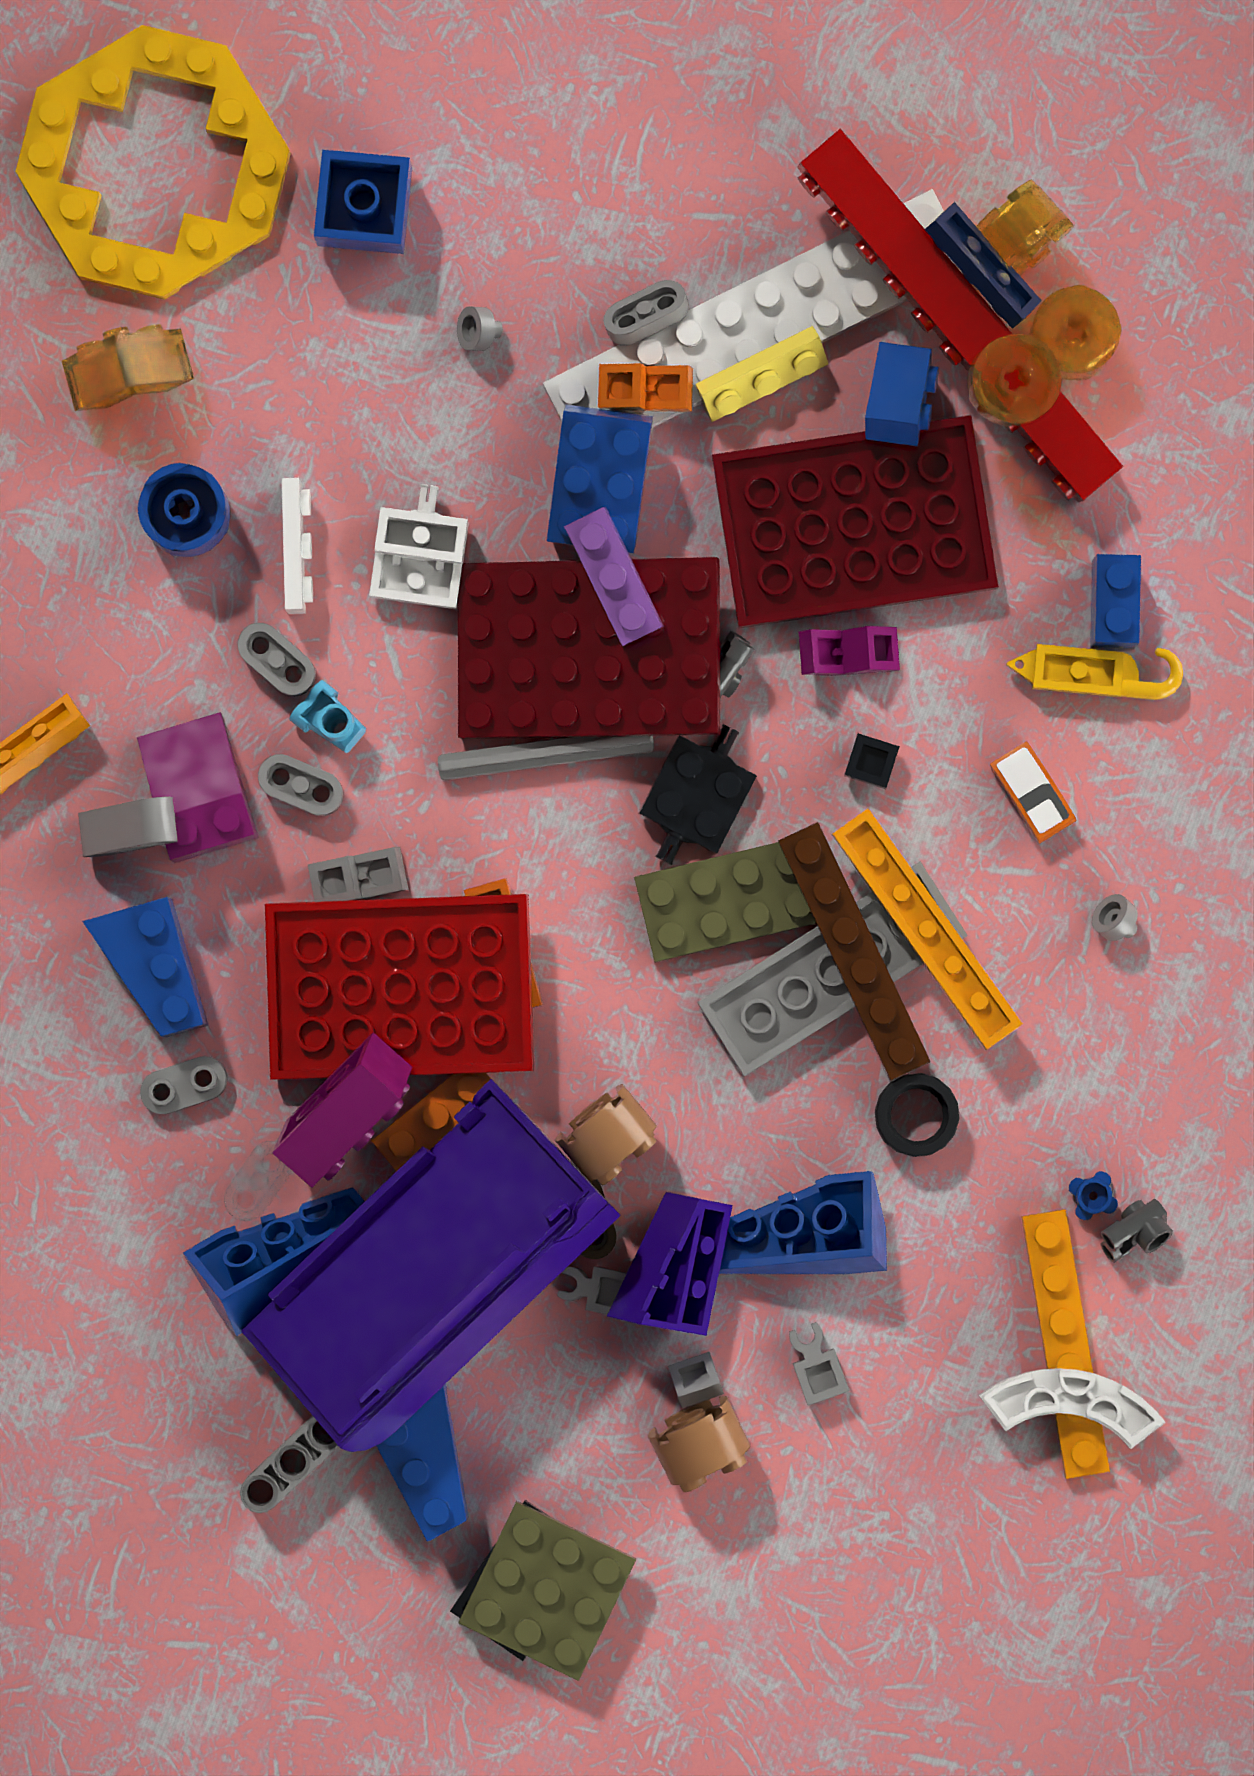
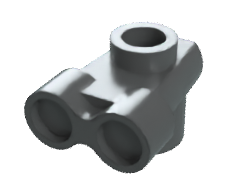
M733 631L728 633L720 646V698L722 695L729 698L735 692L742 678L738 671L742 666H745L755 650L750 646L749 641Z
M1156 1199L1147 1204H1144L1142 1200L1135 1201L1123 1211L1121 1221L1117 1220L1101 1231V1236L1104 1240L1101 1242V1248L1113 1263L1130 1253V1249L1137 1244L1145 1253L1157 1250L1168 1241L1173 1233V1230L1167 1224L1166 1210Z

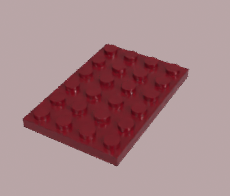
M972 415L930 421L929 430L920 431L918 446L867 440L865 431L712 454L738 629L989 591L999 587Z
M718 557L631 559L662 621L663 627L625 646H622L581 560L463 563L458 593V738L720 735V559Z

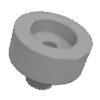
M468 306L459 315L457 337L460 345L465 350L485 351L490 348L494 338H500L502 335L503 327L501 322L495 321L493 313L486 307Z
M1120 894L1110 895L1096 907L1092 916V926L1109 941H1117L1123 937L1130 938L1137 931V924H1135L1138 917L1137 908Z

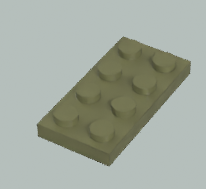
M778 842L634 877L655 963L816 924Z

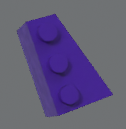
M665 1192L607 1317L640 1325L707 1336L733 1205Z

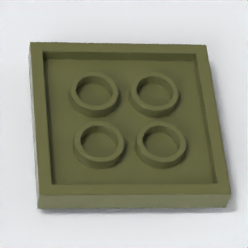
M516 1501L458 1623L579 1681L636 1562V1558Z

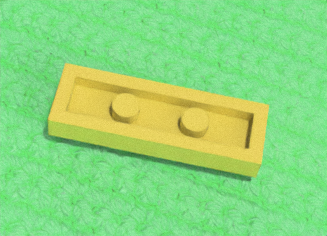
M811 326L695 385L711 422H714L804 376L814 373L829 363L820 337L814 327Z

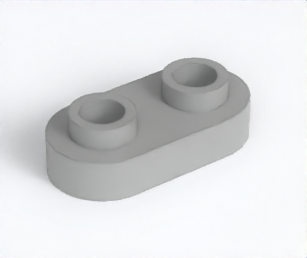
M664 280L610 306L604 315L603 321L608 336L613 342L619 345H631L679 322L687 314L689 302L681 284L672 280Z
M254 623L247 626L241 632L238 639V650L241 657L284 695L296 697L307 693L312 688L316 677L314 665L306 655L275 628L266 623ZM258 639H266L269 642V648L263 654H257L253 650L254 642ZM292 667H297L302 671L301 679L295 683H291L286 679V672Z
M284 754L270 756L259 768L258 780L265 793L313 815H330L340 807L343 801V788L335 776ZM281 769L288 771L289 781L285 785L275 784L273 776L276 771ZM320 786L327 787L330 792V796L325 802H317L314 799V791Z
M197 1057L152 1072L144 1079L140 1095L143 1104L150 1111L157 1114H169L217 1098L225 1090L228 1076L225 1067L218 1060L212 1057ZM201 1070H207L212 1075V1081L207 1087H201L196 1081V1076ZM162 1083L166 1084L170 1089V1095L164 1101L158 1100L154 1094L155 1088Z

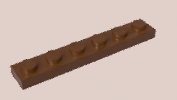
M819 823L812 824L778 840V844L889 1080L896 1079L930 1063L927 1052Z

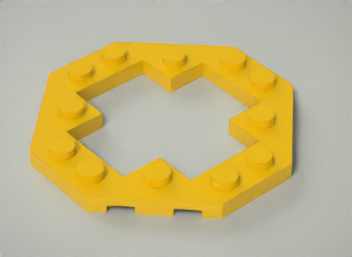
M141 25L36 88L15 172L80 279L165 300L180 291L181 287L200 276L207 275L232 260L233 256L251 245L255 246L270 237L291 152L227 45ZM133 71L215 90L205 128L206 132L247 142L227 222L184 213L174 254L92 235L102 195L97 191L60 183L80 103L83 102L123 112Z

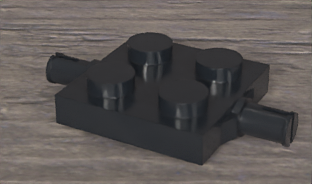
M723 724L720 735L717 736L712 747L699 746L680 735L677 736L638 813L657 823L667 833L663 844L655 856L656 858L663 860L671 845V849L664 862L672 865L683 842L698 844L715 854L718 853L757 775L736 765L727 756L737 735H739V732L735 729L730 731L725 743H723L731 728Z

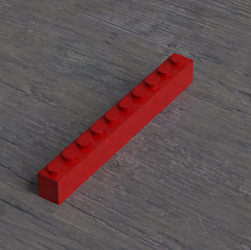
M841 128L799 163L797 168L802 174L797 178L804 189L813 198L819 194L830 206L826 214L842 232L846 228L851 231L858 240L854 245L858 253L869 265L877 262L887 274L882 280L888 289L898 299L902 296L908 299L915 308L911 312L915 321L927 333L931 329L934 330L943 341L939 348L945 357L954 366L961 363L971 375L967 381L972 389L983 400L988 396L1000 409L995 413L996 417L1010 433L1017 430L1028 442L1023 447L1024 450L1039 467L1046 464L1056 477L1052 480V483L1066 500L1069 501L1074 497L1077 502L1084 501L1124 467L971 283L965 279L964 275L945 252L936 246L934 240L924 230V227Z

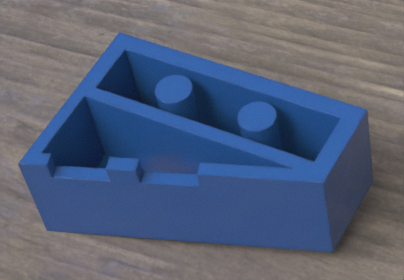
M446 1384L394 1434L381 1444L376 1445L427 1542L464 1523L469 1517Z

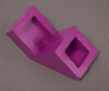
M863 626L846 630L809 629L798 631L802 675L836 676L900 670L897 627Z

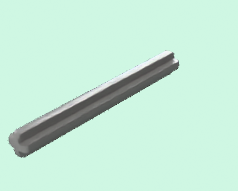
M653 736L564 737L441 754L438 756L437 762L441 779L451 780L647 753L654 750Z

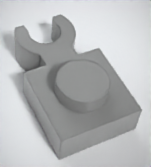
M567 1267L562 1274L575 1277L577 1287L573 1292L558 1291L557 1296L567 1301H576L583 1297H588L585 1310L608 1314L627 1273L594 1267L592 1278H588L583 1270L576 1267Z
M817 1322L811 1323L814 1339L808 1344L801 1343L798 1340L795 1330L789 1331V1339L792 1346L799 1352H802L804 1356L803 1360L792 1364L808 1406L849 1391L835 1349L833 1348L825 1352L821 1351L820 1345L823 1341V1331Z

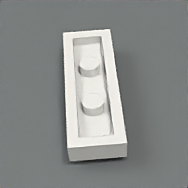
M282 478L285 610L288 614H306L305 603L313 602L312 576H305L304 559H312L311 533H304L303 516L311 515L310 489H302L300 478Z

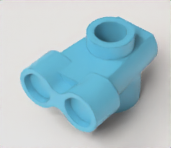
M321 680L311 689L307 698L293 710L289 720L306 733L312 730L345 753H348L365 734L366 727L337 700L339 693L324 680ZM338 724H347L343 731L334 733V729Z

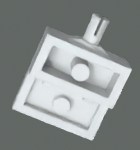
M421 484L417 510L406 511L385 507L380 508L369 596L370 598L457 610L469 522L468 519L442 516L436 513L435 506L439 487L430 486L429 500L426 502L429 487L427 484Z

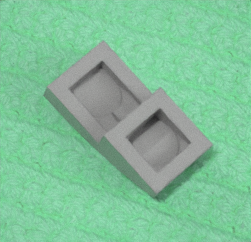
M400 847L308 864L315 902L361 900L409 890Z

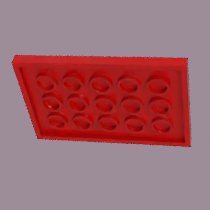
M529 894L265 904L270 1080L328 1078L372 1033H375L412 1066L410 1075L534 1071Z

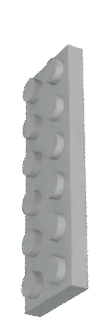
M921 861L912 866L911 868L960 937L963 939L968 936ZM873 892L856 902L893 982L923 964ZM815 927L697 1002L744 1077L855 1007L818 927Z

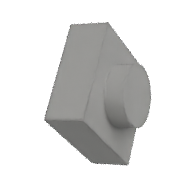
M710 1352L668 1366L682 1408L724 1394Z

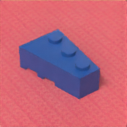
M164 897L82 921L161 1037H170L208 1026L173 899Z

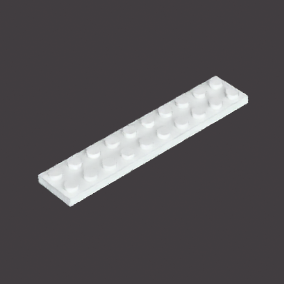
M933 189L904 203L924 229L944 211ZM849 230L688 310L687 314L679 322L637 343L617 345L543 382V386L562 422L566 404L599 409V364L689 365L693 368V408L702 403L695 385L696 383L811 326L818 333L821 343H824L908 301L905 296L898 299L888 289L882 280L887 274L877 262L869 265L854 247L858 240ZM611 410L653 416L652 428L683 413Z

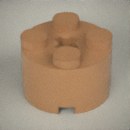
M623 1084L616 1086L618 1096L612 1099L608 1093H605L569 1123L574 1131L567 1138L560 1132L555 1139V1142L589 1182L597 1179L602 1186L610 1182L622 1171L619 1164L631 1153L637 1158L650 1149L657 1141L653 1137L655 1135L653 1132L657 1127L656 1123Z
M719 1396L720 1405L713 1406L710 1399L691 1405L665 1419L664 1421L668 1428L658 1434L654 1427L647 1435L672 1485H680L683 1492H689L702 1486L707 1481L705 1478L707 1475L720 1469L724 1474L742 1467L747 1462L744 1454L750 1448V1443L727 1396Z

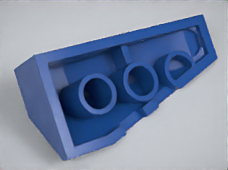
M872 1171L827 1175L816 1180L815 1185L793 1194L790 1191L778 1196L777 1201L759 1209H748L731 1216L719 1274L844 1275L887 1271L886 1225L874 1173Z

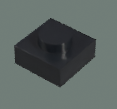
M858 733L844 776L886 789L900 746Z

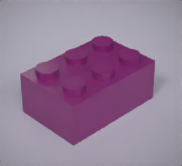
M372 1033L286 1120L272 1154L311 1188L322 1177L329 1181L343 1167L345 1163L344 1155L351 1148H354L356 1151L362 1149L375 1133L371 1128L381 1118L388 1122L401 1109L404 1104L401 1098L410 1088L407 1080L412 1066L375 1033Z

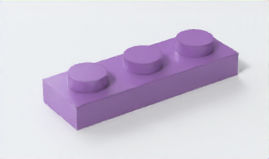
M602 507L564 526L622 646L663 627L662 621L607 508Z

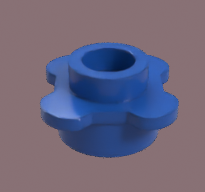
M1099 1171L1092 1178L1084 1180L1074 1178L1070 1182L1069 1192L1075 1196L1077 1203L1075 1214L1078 1218L1089 1220L1093 1214L1101 1212L1111 1214L1117 1209L1118 1201L1112 1197V1191L1109 1186L1111 1177L1106 1172ZM1093 1191L1097 1193L1095 1200L1089 1198V1194Z

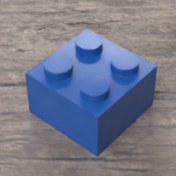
M322 149L314 238L317 246L404 254L412 177L410 158Z

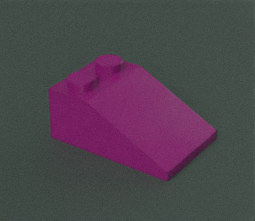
M221 712L137 737L152 798L173 797L178 841L165 844L170 861L174 863L259 838Z

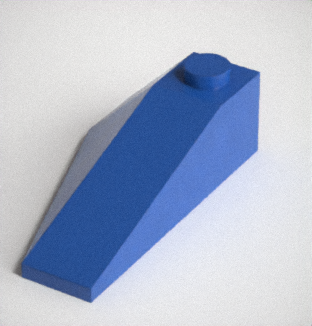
M353 1187L303 1203L299 1208V1212L278 1219L274 1213L260 1217V1225L239 1232L235 1226L220 1230L186 1250L183 1254L218 1314L233 1333L238 1336L242 1333L241 1330L273 1301L268 1294L365 1201Z

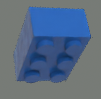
M566 404L563 411L547 533L548 542L573 545L564 526L602 507H606L628 553H634L653 416Z

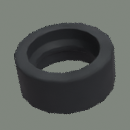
M923 1073L903 1075L890 1082L879 1095L875 1108L876 1128L883 1141L896 1152L912 1157L932 1155L943 1149L954 1137L960 1119L958 1102L951 1089L938 1078ZM911 1089L929 1091L938 1099L942 1106L943 1120L940 1128L934 1136L923 1141L905 1139L895 1130L891 1120L893 1103L900 1094Z

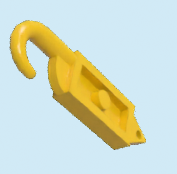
M1037 644L1034 650L1006 663V666L1030 682L1032 689L1150 700L1164 699L1176 692L1183 678L1182 664L1178 657L1171 651L1157 648L1155 655L1164 658L1169 663L1170 675L1161 683L1139 681L1137 664L1132 656L1125 652ZM1017 661L1022 662L1023 668L1018 669L1015 663Z

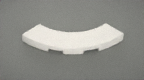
M1054 1368L1025 1372L1009 1377L979 1394V1397L1005 1431L1037 1416L1056 1413L1073 1414L1086 1417L1104 1425L1132 1449L1166 1423L1151 1405L1127 1387L1098 1374L1076 1369Z

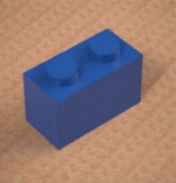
M879 342L865 415V436L867 440L918 446L920 431H928L930 426L932 404H926L927 393H935L938 382L939 367L932 366V349Z
M1097 554L1092 560L1090 647L1135 648L1139 644L1141 555Z

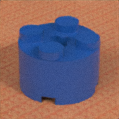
M174 463L158 469L146 481L138 502L139 520L151 540L172 556L180 557L198 556L213 549L227 533L230 522L229 501L224 490L212 474L197 466ZM183 501L189 507L195 505L190 510L191 516L184 520L180 515L174 516L179 512L178 504Z

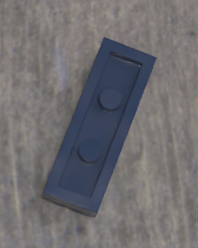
M955 202L924 229L934 240L936 246L945 252L962 271L965 279L977 288L992 305L995 313L1003 318L1012 329L1023 321L1042 301Z

